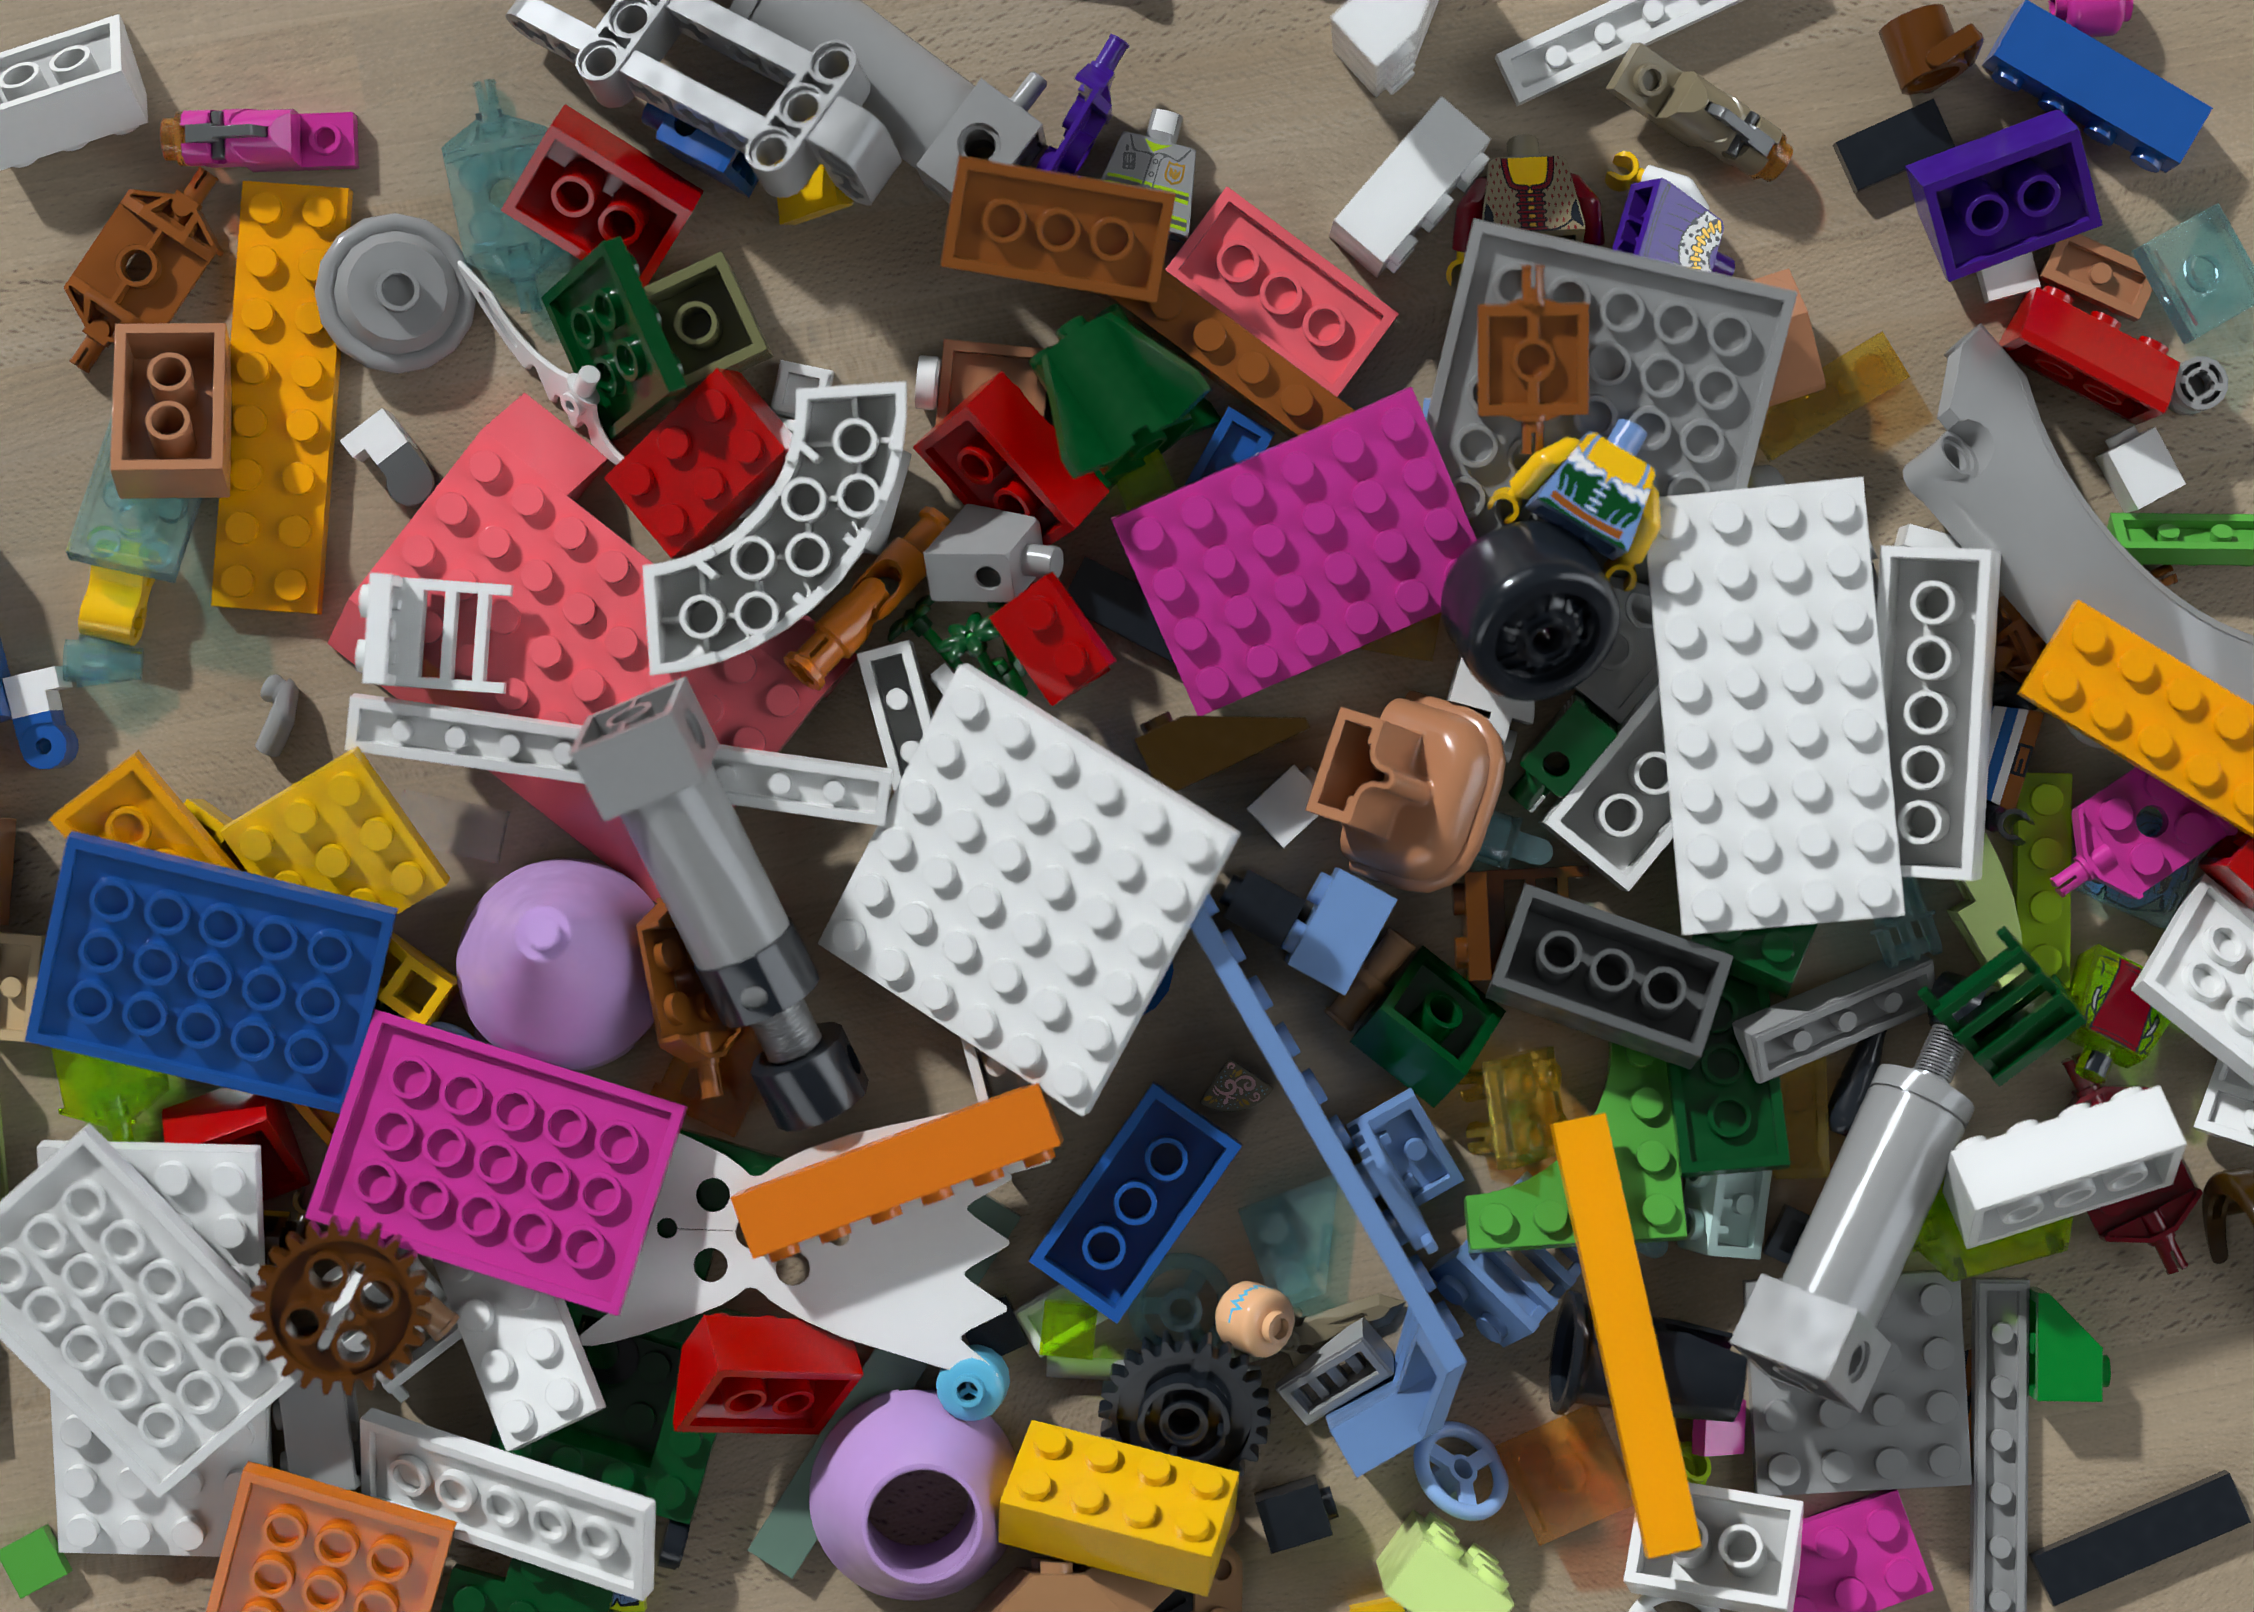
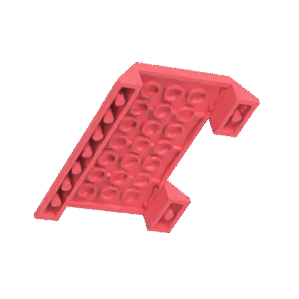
M523 393L488 423L471 442L350 596L327 643L355 665L356 646L359 639H365L367 618L360 616L359 597L362 585H369L370 573L393 574L404 578L513 585V596L493 595L487 682L506 683V694L399 686L382 687L401 700L583 725L587 716L686 676L719 745L776 753L782 750L823 697L827 698L858 659L856 653L850 658L843 657L824 677L826 683L820 691L811 689L798 680L785 665L783 659L789 651L797 652L815 632L814 624L816 621L806 614L788 629L773 638L722 662L688 671L650 676L642 565L654 563L574 501L580 498L609 460L526 393ZM428 591L422 677H440L445 592ZM460 593L454 679L472 680L478 594ZM488 770L607 865L634 881L650 899L657 903L656 898L661 896L621 817L617 816L604 822L585 784Z

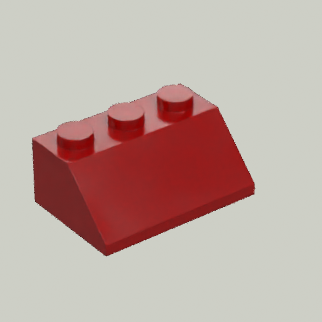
M564 104L549 126L500 211L580 260H583L602 241L621 236L627 251L637 261L640 272L639 278L643 287L649 284L692 214L704 190Z
M2045 286L2043 290L2035 287L2024 294L1999 341L2002 348L2015 362L2135 425L2165 414L2171 401L2180 366L2179 361L2167 356L2169 352L2168 347L2146 336H2140L2138 340L2119 330L2122 325L2118 320L2105 313L2092 311L2091 314H2088L2072 306L2074 299L2069 294L2055 287Z
M1000 371L971 393L912 447L964 505L974 504L1035 517L1040 522L1042 542L1045 546L1052 545L1076 529L1110 492L1098 479L1095 472L1076 479L1072 478L1061 461L1055 427L1047 422L1024 396L1022 390L1003 371Z
M724 1313L704 1315L682 1346L672 1422L674 1431L819 1435L864 1375L855 1343L802 1319L777 1318L772 1315L740 1317L729 1316Z

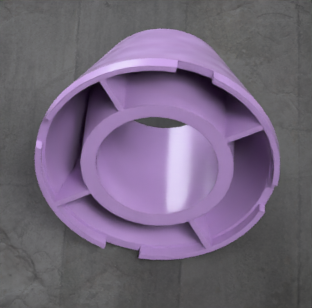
M896 1389L873 1396L854 1407L836 1423L826 1436L816 1455L810 1477L809 1506L817 1539L828 1558L841 1573L852 1582L875 1594L898 1600L920 1601L944 1597L958 1592L985 1575L1002 1557L1009 1546L998 1542L999 1505L1017 1459L1015 1451L1004 1431L991 1416L976 1421H965L955 1418L943 1408L937 1397V1389L902 1391ZM920 1469L939 1471L957 1480L969 1493L968 1504L960 1522L950 1533L932 1543L924 1545L897 1543L882 1535L868 1518L870 1506L879 1490L894 1477L908 1471Z

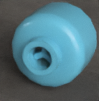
M967 1345L987 1363L982 1360L968 1358L959 1361L950 1370L941 1368L936 1381L937 1397L947 1412L958 1419L976 1421L992 1415L1001 1405L1008 1392L1010 1376L1009 1369L1002 1356L992 1348L982 1345Z

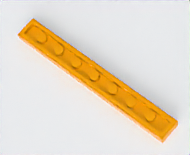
M1606 1113L1550 1124L1645 1557L1654 1558L1702 1547Z

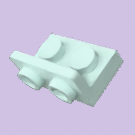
M1772 1170L1685 1177L1683 1201L1687 1237L1685 1240L1678 1241V1247L1707 1256L1760 1260Z

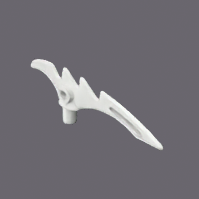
M459 260L457 266L494 328L520 364L528 370L533 366L536 368L549 400L557 402L560 397L561 405L567 413L571 425L575 428H580L585 423L588 428L591 444L608 460L617 465L624 456L608 438L601 424L597 404L600 402V395L596 389L600 380L598 369L594 366L586 365L580 369L578 374H568L544 358L517 330L501 307L495 294L463 261Z

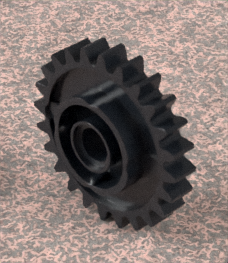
M1185 1329L1181 1341H1174L1171 1334L1166 1330L1163 1331L1162 1344L1155 1345L1150 1339L1144 1337L1142 1339L1141 1354L1127 1348L1124 1352L1123 1362L1125 1366L1116 1363L1111 1365L1110 1379L1112 1381H1103L1101 1397L1104 1400L1099 1402L1098 1417L1104 1419L1101 1421L1100 1435L1101 1437L1111 1438L1110 1440L1236 1471L1242 1477L1245 1475L1244 1459L1257 1462L1259 1459V1446L1257 1444H1266L1268 1440V1428L1265 1426L1271 1424V1408L1266 1407L1269 1404V1389L1260 1387L1262 1385L1261 1370L1247 1371L1249 1368L1248 1354H1242L1236 1358L1231 1357L1232 1343L1230 1341L1225 1342L1219 1348H1215L1212 1346V1333L1208 1332L1201 1342H1195L1190 1329ZM1179 1408H1188L1196 1414L1190 1417H1182L1173 1411Z

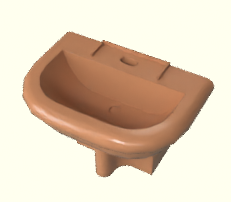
M1412 690L1407 693L1405 698L1392 700L1384 708L1380 719L1340 707L1306 811L1343 825L1340 845L1344 857L1350 860V872L1405 891L1431 893L1451 886L1473 864L1482 847L1502 788L1506 765L1501 736L1487 717L1473 709Z

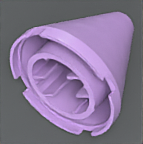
M557 858L543 860L517 869L505 876L491 887L476 904L466 921L458 944L456 958L457 983L461 1000L471 1021L482 1036L495 1047L575 1072L601 1067L625 1055L635 1047L634 1044L654 1023L636 925L655 904L634 881L624 874L601 863L584 859Z

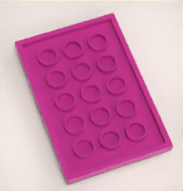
M1412 387L1403 389L1111 518L1197 716L1208 714L1441 612V597L1446 577L1458 557L1477 540Z
M375 1009L305 1218L329 1225L331 1217L337 1215L342 1230H349L355 1216H359L362 1223V1232L367 1234L380 1222L382 1223L380 1239L387 1242L393 1236L400 1234L402 1238L399 1248L408 1251L416 1250L418 1254L620 1316L688 1107Z

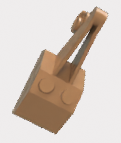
M1237 1509L1208 1597L1193 1593V1612H1242L1243 1565L1239 1554L1229 1544V1538L1237 1531L1240 1523ZM1032 1557L1031 1567H1016L972 1612H1152L1175 1588L1087 1565H1081L1073 1569V1562L1063 1561V1559L1056 1557Z

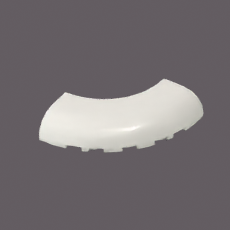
M906 381L796 389L795 422L789 450L785 458L786 462L772 490L768 492L758 507L735 531L714 545H710L683 558L664 563L642 565L650 676L696 669L722 662L751 650L788 629L815 608L838 585L862 554L881 520L892 493L902 457L907 421Z

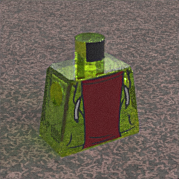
M2096 944L2079 954L2075 962L2069 991L2087 1022L2065 1039L2083 1047L2075 1067V1072L2088 1081L2103 1084L2108 1078L2113 1063L2128 1069L2144 1061L2171 1021L2131 990L2144 967L2100 944Z

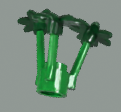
M929 594L921 597L916 602L914 609H907L903 615L904 617L896 620L891 625L887 638L889 642H892L902 632L905 633L911 629L917 637L923 636L955 672L959 665L964 664L959 658L967 651L970 657L977 658L981 665L978 668L979 671L1023 698L1028 695L1029 691L1021 679L1027 674V671L1003 637L1002 640L1008 662L1002 656L991 659L986 651L988 648L986 641H991L1001 636L989 619L991 615L982 619V615L979 612H973L967 619L966 627L958 623L949 625L948 632L951 636L942 640L931 628L934 623L926 615L931 610L930 606L936 602L931 600ZM987 602L988 608H993L994 612H997L1009 602Z

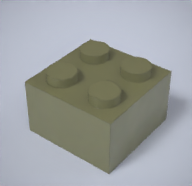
M722 251L644 287L649 301L659 311L662 322L661 328L670 349L678 356L683 366L684 380L687 388L673 398L677 402L685 399L716 368L743 372L774 357L730 261Z

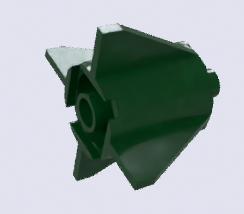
M1113 304L1105 308L1089 322H1086L1083 316H1077L1066 322L1056 331V336L1060 341L1035 354L1028 363L1048 393L1062 463L1073 479L1095 472L1098 479L1109 491L1125 475L1146 465L1143 458L1158 449L1163 454L1180 439L1214 427L1221 421L1211 402L1204 398L1211 388L1201 373L1136 330L1119 304Z

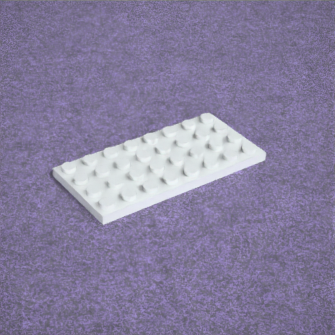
M1863 477L1659 497L1661 528L1647 553V566L1682 935L1905 916Z
M43 1140L37 1146L38 1167L68 1141ZM109 1142L251 1289L257 1285H266V1282L256 1275L260 1266L265 1265L261 1145ZM50 1390L59 1553L220 1557L244 1467L248 1461L273 1468L271 1404L158 1499Z

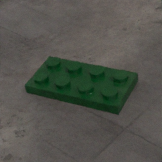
M1727 974L1700 1059L1691 1070L1666 1061L1680 1178L1789 1169L1791 1165L1780 1075L1760 1084L1755 1081L1735 1037L1732 1025L1734 1021L1770 1007L1769 991Z

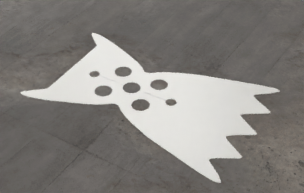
M946 1114L852 1133L795 1154L774 1165L760 1176L749 1175L740 1165L726 1155L679 1133L621 1315L606 1314L579 1336L582 1346H594L641 1335L718 1307L737 1296L745 1288L751 1287L758 1289L770 1301L784 1310L842 1338L950 1370L959 1361L968 1358L982 1360L987 1363V1361L961 1340V1337L967 1331L1006 1312L1007 1306L971 1282L965 1276V1271L1007 1247L1010 1242L974 1217L967 1210V1206L1010 1181L1012 1175L1003 1169L1004 1177L978 1187H974L972 1179L952 1185L953 1196L927 1206H923L921 1198L901 1204L903 1214L876 1225H872L870 1217L850 1223L852 1233L849 1234L847 1243L842 1246L834 1245L831 1242L821 1244L819 1236L799 1242L801 1249L799 1253L808 1260L810 1271L804 1282L792 1286L785 1284L779 1279L776 1273L777 1261L771 1263L768 1254L753 1259L749 1248H746L739 1242L736 1235L739 1221L731 1199H729V1203L725 1208L717 1212L706 1211L699 1205L696 1192L700 1183L709 1178L720 1179L726 1183L730 1191V1197H732L741 1190ZM663 1218H671L676 1222L677 1228L682 1229H677L676 1234L671 1238H663L657 1232V1224ZM703 1249H718L727 1259V1271L718 1281H703L694 1271L695 1257Z

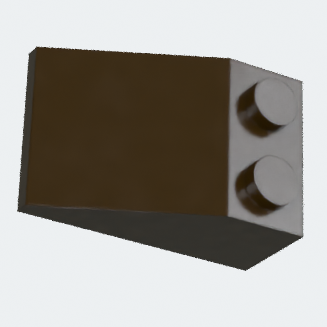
M1168 711L1140 724L1144 735L1134 740L1152 778L1173 792H1177L1311 727L1306 718L1184 715L1173 720Z

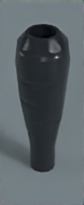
M1887 1030L1861 1040L1855 1046L1841 1072L1840 1078L1837 1080L1824 1114L1825 1124L1829 1131L1847 1137L1874 1075L1881 1065Z

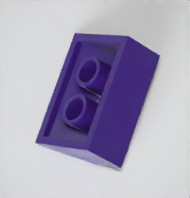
M2060 109L2050 111L1905 166L1918 215L1948 282L2103 225L2080 130Z

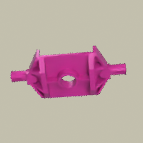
M2134 767L2072 810V824L2077 855L2073 858L2075 863L2056 876L2051 877L2049 881L2053 887H2058L2055 891L2062 898L2084 882L2095 879L2131 899L2140 900L2144 897L2142 893L2227 835L2238 833V828L2141 769ZM2149 805L2158 809L2163 818L2160 831L2151 837L2143 835L2136 824V818L2140 810Z

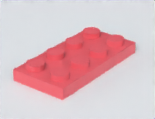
M1229 187L1224 189L1165 269L1336 397H1339L1399 315L1398 312Z

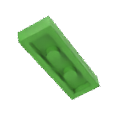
M2110 513L2107 529L2141 565L2254 566V514Z

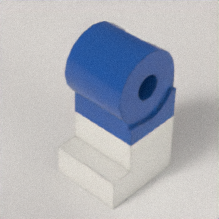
M53 666L2 678L16 737L24 760L32 767L38 769H56L69 765L76 758L79 746L75 732L66 725L59 690L73 687L68 666Z

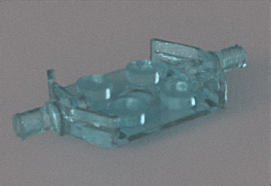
M486 79L484 80L485 85L481 81L473 83L479 113L475 114L476 120L449 140L441 149L465 264L481 271L509 278L510 282L515 284L520 314H532L531 310L535 313L543 310L536 283L538 275L567 251L500 211L501 208L492 204L490 194L493 186L499 181L511 180L517 183L548 128L541 124L505 115L504 111L500 109L496 80Z

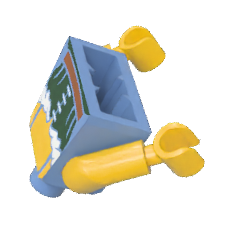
M1619 419L1608 439L1594 432L1587 433L1580 440L1565 437L1534 453L1509 482L1510 487L1499 488L1493 493L1488 502V510L1499 499L1509 500L1513 504L1514 511L1510 512L1503 522L1509 524L1515 521L1519 515L1523 504L1522 499H1529L1525 506L1527 510L1551 524L1567 529L1584 544L1609 558L1603 567V572L1609 581L1612 573L1616 570L1622 569L1629 572L1624 580L1623 590L1625 592L1631 591L1637 583L1635 564L1643 562L1661 528L1659 492L1653 485L1656 471L1652 466L1635 457L1647 437V432L1632 421Z

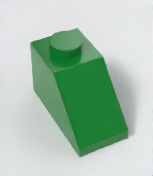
M2030 1287L2029 1396L2036 1401L2103 1402V1387H2109L2111 1380L2110 1360L2108 1355H2103V1347L2050 1293L2038 1287Z

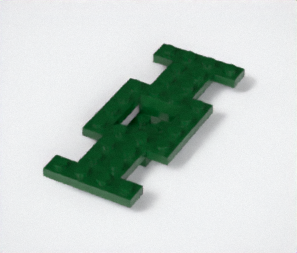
M681 1127L680 1130L681 1134L726 1155L752 1176H760L774 1165L787 1159ZM706 1179L697 1188V1202L706 1211H720L729 1203V1188L720 1179ZM663 1218L657 1224V1232L663 1238H671L676 1234L677 1229H682L677 1228L676 1222L671 1218ZM714 1248L703 1249L695 1257L694 1271L703 1281L707 1280L715 1253ZM565 1300L578 1336L583 1322H585L584 1332L608 1314ZM718 1306L683 1321L631 1337L639 1351V1363L635 1372L627 1380L617 1384H607L596 1379L606 1408L518 1450L509 1451V1453L655 1500V1515L690 1525L717 1433L674 1431L672 1422L682 1346L704 1315L717 1313L740 1317H752V1315ZM616 1342L583 1346L585 1353L587 1350L589 1362L598 1369L612 1367L619 1358V1347ZM495 1424L488 1446L506 1451ZM513 1557L511 1558L506 1577L457 1563L452 1569L440 1612L621 1611L611 1609L615 1595L614 1591Z

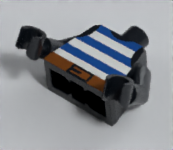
M1999 681L1993 683L1985 829L1991 832L1999 830L2000 834L2015 846H2022L2026 842L2022 838L2012 835L2011 827L2020 820L2035 825L2034 820L2021 809H2016V805L2044 713L2033 711L2039 707L2017 695L2023 685L2022 682Z

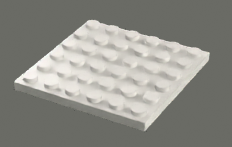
M968 663L958 666L888 804L885 826H877L818 944L1031 1084L1039 1082L1042 1091L1080 1116H1084L1090 1113L1240 833Z

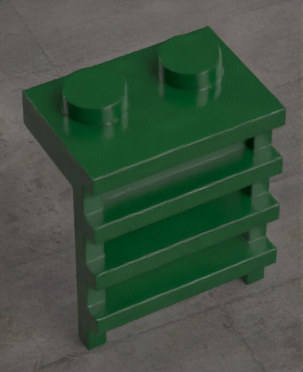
M2005 925L1997 930L1996 934L2007 948L1939 1000L1926 985L1917 991L1919 997L1932 1010L1934 1016L1941 1023H1944L1952 1032L1954 1038L1964 1045L1974 1060L1984 1067L1999 1087L2087 1022L2067 986L2056 974L2050 977ZM2020 963L2027 968L1959 1021L1953 1016L1959 1009ZM1997 1018L1994 1027L1988 1035L1982 1038L1977 1036L1976 1040L1972 1037Z

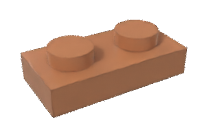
M2078 234L2051 245L2038 277L2039 280L2132 322L2140 320L2162 270Z

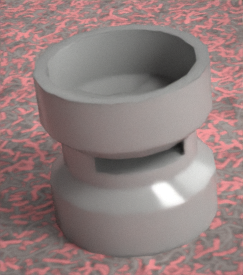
M2194 357L2180 363L2168 408L2180 415H2194L2217 406L2224 399L2228 390V377L2225 369L2218 361L2209 357Z

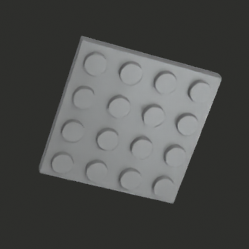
M1954 1268L1901 1272L1876 1328L1891 1343V1346L1861 1413L1768 1377L1747 1359L1754 1493L1780 1496L1972 1485L1959 1270ZM1758 1279L1742 1280L1744 1309Z

